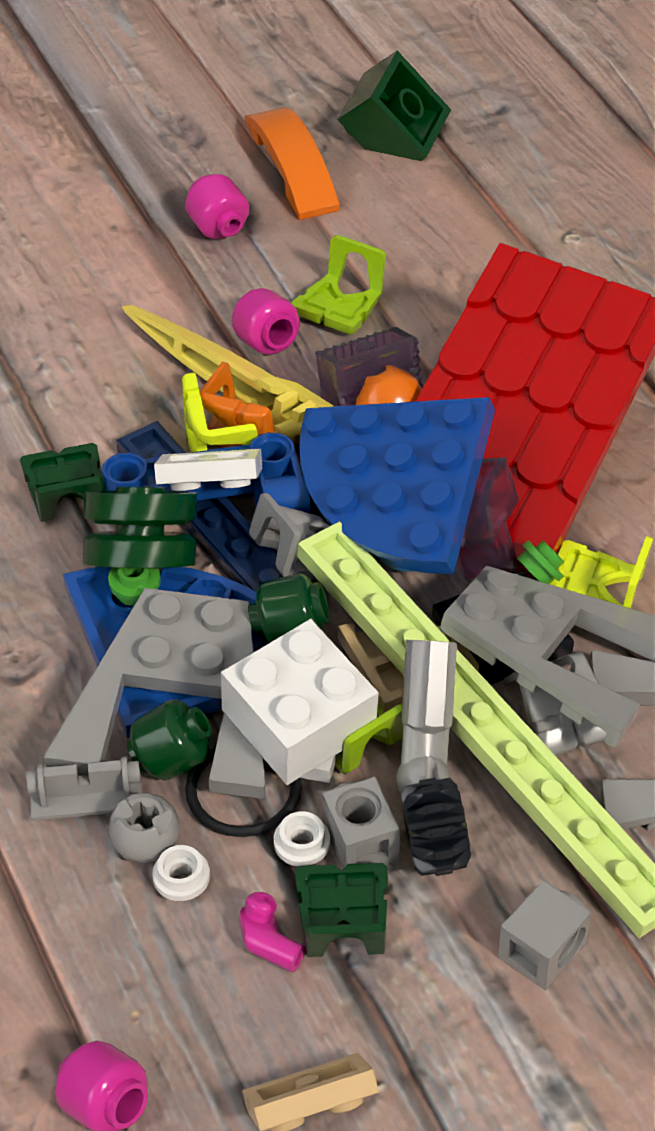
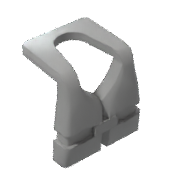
M262 493L249 530L250 537L259 546L278 550L276 567L283 577L299 573L308 576L310 579H316L297 557V547L301 537L298 527L270 494ZM272 518L277 522L280 532L267 528Z
M576 652L552 662L563 668L571 665V672L599 684L582 652ZM515 671L503 678L504 684L509 685L517 682L519 673ZM519 684L527 724L532 725L533 732L555 756L575 750L578 744L586 747L604 741L607 733L586 718L579 725L561 713V701L540 687L532 693Z

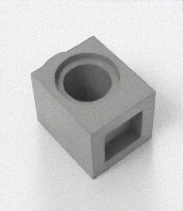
M376 777L359 782H346L338 785L333 790L322 793L323 823L329 830L330 843L342 870L348 864L384 863L389 865L399 862L400 828ZM354 822H364V823H363V824H355Z
M543 880L501 926L498 958L540 988L546 990L587 944L591 911L586 909L583 903L572 893L559 891Z

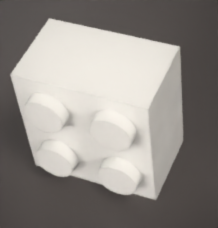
M309 619L221 672L223 712L286 785L343 751L344 740L350 734L377 718L379 692L312 619Z

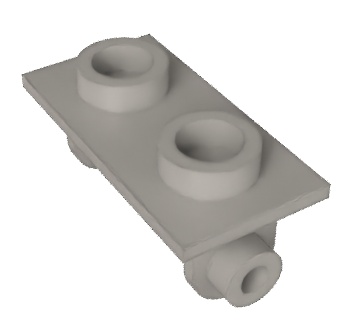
M122 756L121 760L88 763V775L78 774L76 764L44 767L43 764L37 765V770L26 772L27 789L31 802V821L113 813L117 803L131 794L142 793L139 761H128L127 756Z

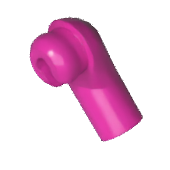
M265 892L250 894L246 898L245 906L241 908L239 914V923L245 947L254 955L292 973L295 972L304 957L305 946L279 934L276 916L274 915L277 904L271 895Z

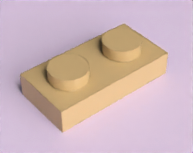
M355 1053L244 1089L242 1093L247 1112L259 1131L267 1129L269 1131H289L302 1125L306 1116L324 1110L331 1113H341L355 1109L363 1103L364 1097L379 1093L373 1068L359 1053Z

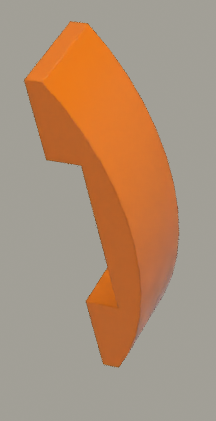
M281 107L246 115L245 123L257 145H265L285 181V196L298 219L303 220L340 211L336 191L325 162L310 132L297 114L287 107Z

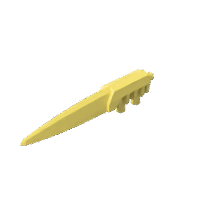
M135 305L122 306L125 313L140 328L204 380L208 381L222 361L228 363L237 400H241V403L245 404L254 403L268 407L272 414L274 433L287 436L294 445L300 444L301 427L306 408L335 407L299 383L275 377L237 354L180 325Z

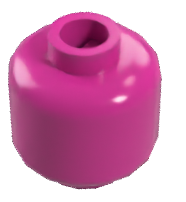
M212 174L198 178L190 186L185 200V210L204 236L211 239H224L237 234L241 230L249 215V203L232 179L223 174Z
M259 288L249 291L238 301L232 314V327L237 337L255 351L266 355H273L287 349L296 339L300 328V317L295 306L273 290Z
M96 1040L83 1044L70 1053L60 1065L55 1087L57 1104L68 1116L90 1131H120L134 1124L143 1114L147 1105L148 1082L146 1071L137 1060L110 1043Z

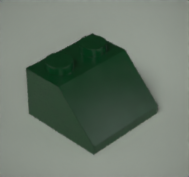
M397 50L364 72L337 120L347 133L354 137L365 150L422 161L429 154L451 109Z

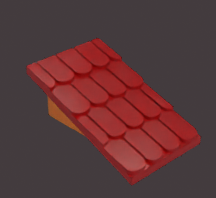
M503 243L498 244L469 295L463 313L444 344L437 364L415 401L489 397L495 409L459 554L513 574L524 571L528 578L539 581L517 558L526 550L523 544L527 540L535 547L544 540L558 553L655 356V297H652L649 293L614 281L608 282L606 281L607 279L570 266H562L561 263L526 251L521 252L518 248Z

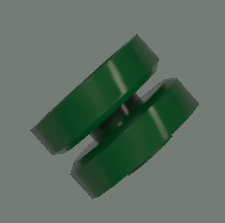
M119 486L116 487V490L84 491L83 518L95 524L116 525V531L93 532L84 537L83 564L123 568H168L196 565V538L189 533L165 532L164 525L188 524L196 519L197 493L164 491V487Z

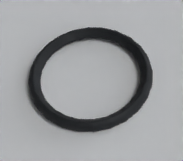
M216 746L209 750L206 760L192 768L187 776L185 786L186 801L192 814L207 828L226 836L250 837L274 830L286 816L295 811L301 796L302 784L301 778H298L290 783L289 797L284 807L276 815L255 825H229L211 817L202 808L197 797L198 779L206 766L213 761Z

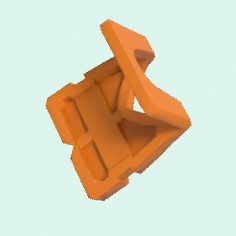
M222 361L200 390L203 408L214 415L208 424V430L219 429L224 426L232 427L255 424L258 436L265 433H274L275 429L271 410L266 406L254 403L245 404L241 403V400H237L230 365ZM223 387V397L216 396L215 394ZM225 444L217 446L220 448L241 446L242 444Z

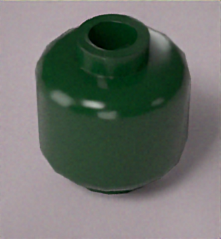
M297 573L261 583L256 592V603L248 605L249 620L255 635L264 634L269 643L309 619H312L321 630L324 624L330 622L329 607L321 583H312L310 578L304 574Z
M177 699L165 701L137 717L130 729V738L127 741L129 756L132 761H139L142 774L153 776L163 781L174 779L206 760L209 754L208 737L212 734L211 725L206 715L199 708H191L186 703Z

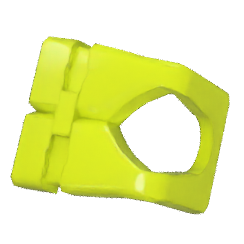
M188 373L182 377L184 423L190 452L207 450V444L250 445L253 439L258 437L255 424L208 430L196 373Z
M645 537L636 565L624 562L601 551L593 552L588 550L587 546L570 540L563 541L558 555L563 559L564 563L558 570L565 577L559 582L554 579L550 585L632 608L639 580L643 578L653 538ZM629 582L624 604L622 605L613 598L605 586Z

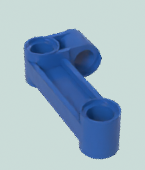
M280 433L261 434L253 439L250 445L198 451L261 449L262 470L257 479H250V485L238 488H223L220 486V481L200 482V488L182 491L196 492L197 501L254 493L255 508L257 507L260 495L268 493L278 505L311 514L309 490L300 469L294 444L290 438ZM119 453L108 458L103 464L104 491L116 490V487L150 486L164 487V491L175 490H171L170 484H156L154 464L160 457L143 459L136 454Z

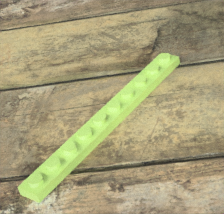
M341 522L298 543L297 557L403 676L406 639L450 642L367 551L342 533ZM457 649L453 719L450 728L639 939L655 929V863Z

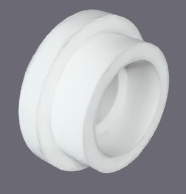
M305 811L294 812L286 816L276 828L274 848L277 855L284 862L293 866H310L318 863L327 855L330 848V833L327 826L318 816ZM299 840H306L310 843L296 844L295 842Z
M187 845L172 846L166 849L156 861L152 872L153 883L156 890L167 899L173 901L191 900L204 892L209 884L210 869L208 862L193 847ZM178 874L189 875L188 877L182 879L174 878Z

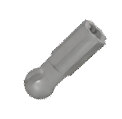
M406 639L401 723L403 724L401 765L396 775L397 788L400 794H402L406 785L419 783V780L433 777H436V780L450 778L447 762L449 729L452 726L456 642Z

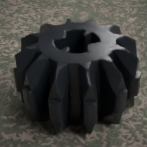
M436 777L419 780V783L406 785L401 794V803L414 869L421 876L431 874L441 876L452 874L454 870L466 868L471 858L470 841L464 807L457 784L451 778L436 780Z

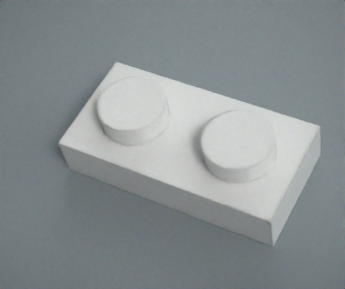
M261 449L162 454L154 464L156 484H170L171 490L175 491L197 489L201 487L200 482L220 481V486L223 488L248 486L251 484L250 479H257L262 470Z

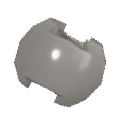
M142 792L131 794L116 804L110 817L108 834L114 849L126 860L145 864L157 861L166 849L174 846L178 838L180 823L174 807L163 796Z

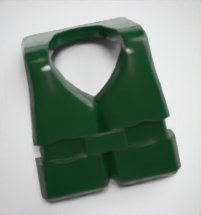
M94 443L67 447L59 454L51 450L25 455L20 459L25 481L41 522L55 519L56 507L67 494L83 500L84 491H104L101 469H99L100 458L98 448Z
M384 863L348 864L342 871L335 865L299 866L295 870L297 896L302 900V903L298 904L307 957H323L328 944L339 938H356L363 941L368 955L385 953L387 900L383 899L388 890L387 866Z

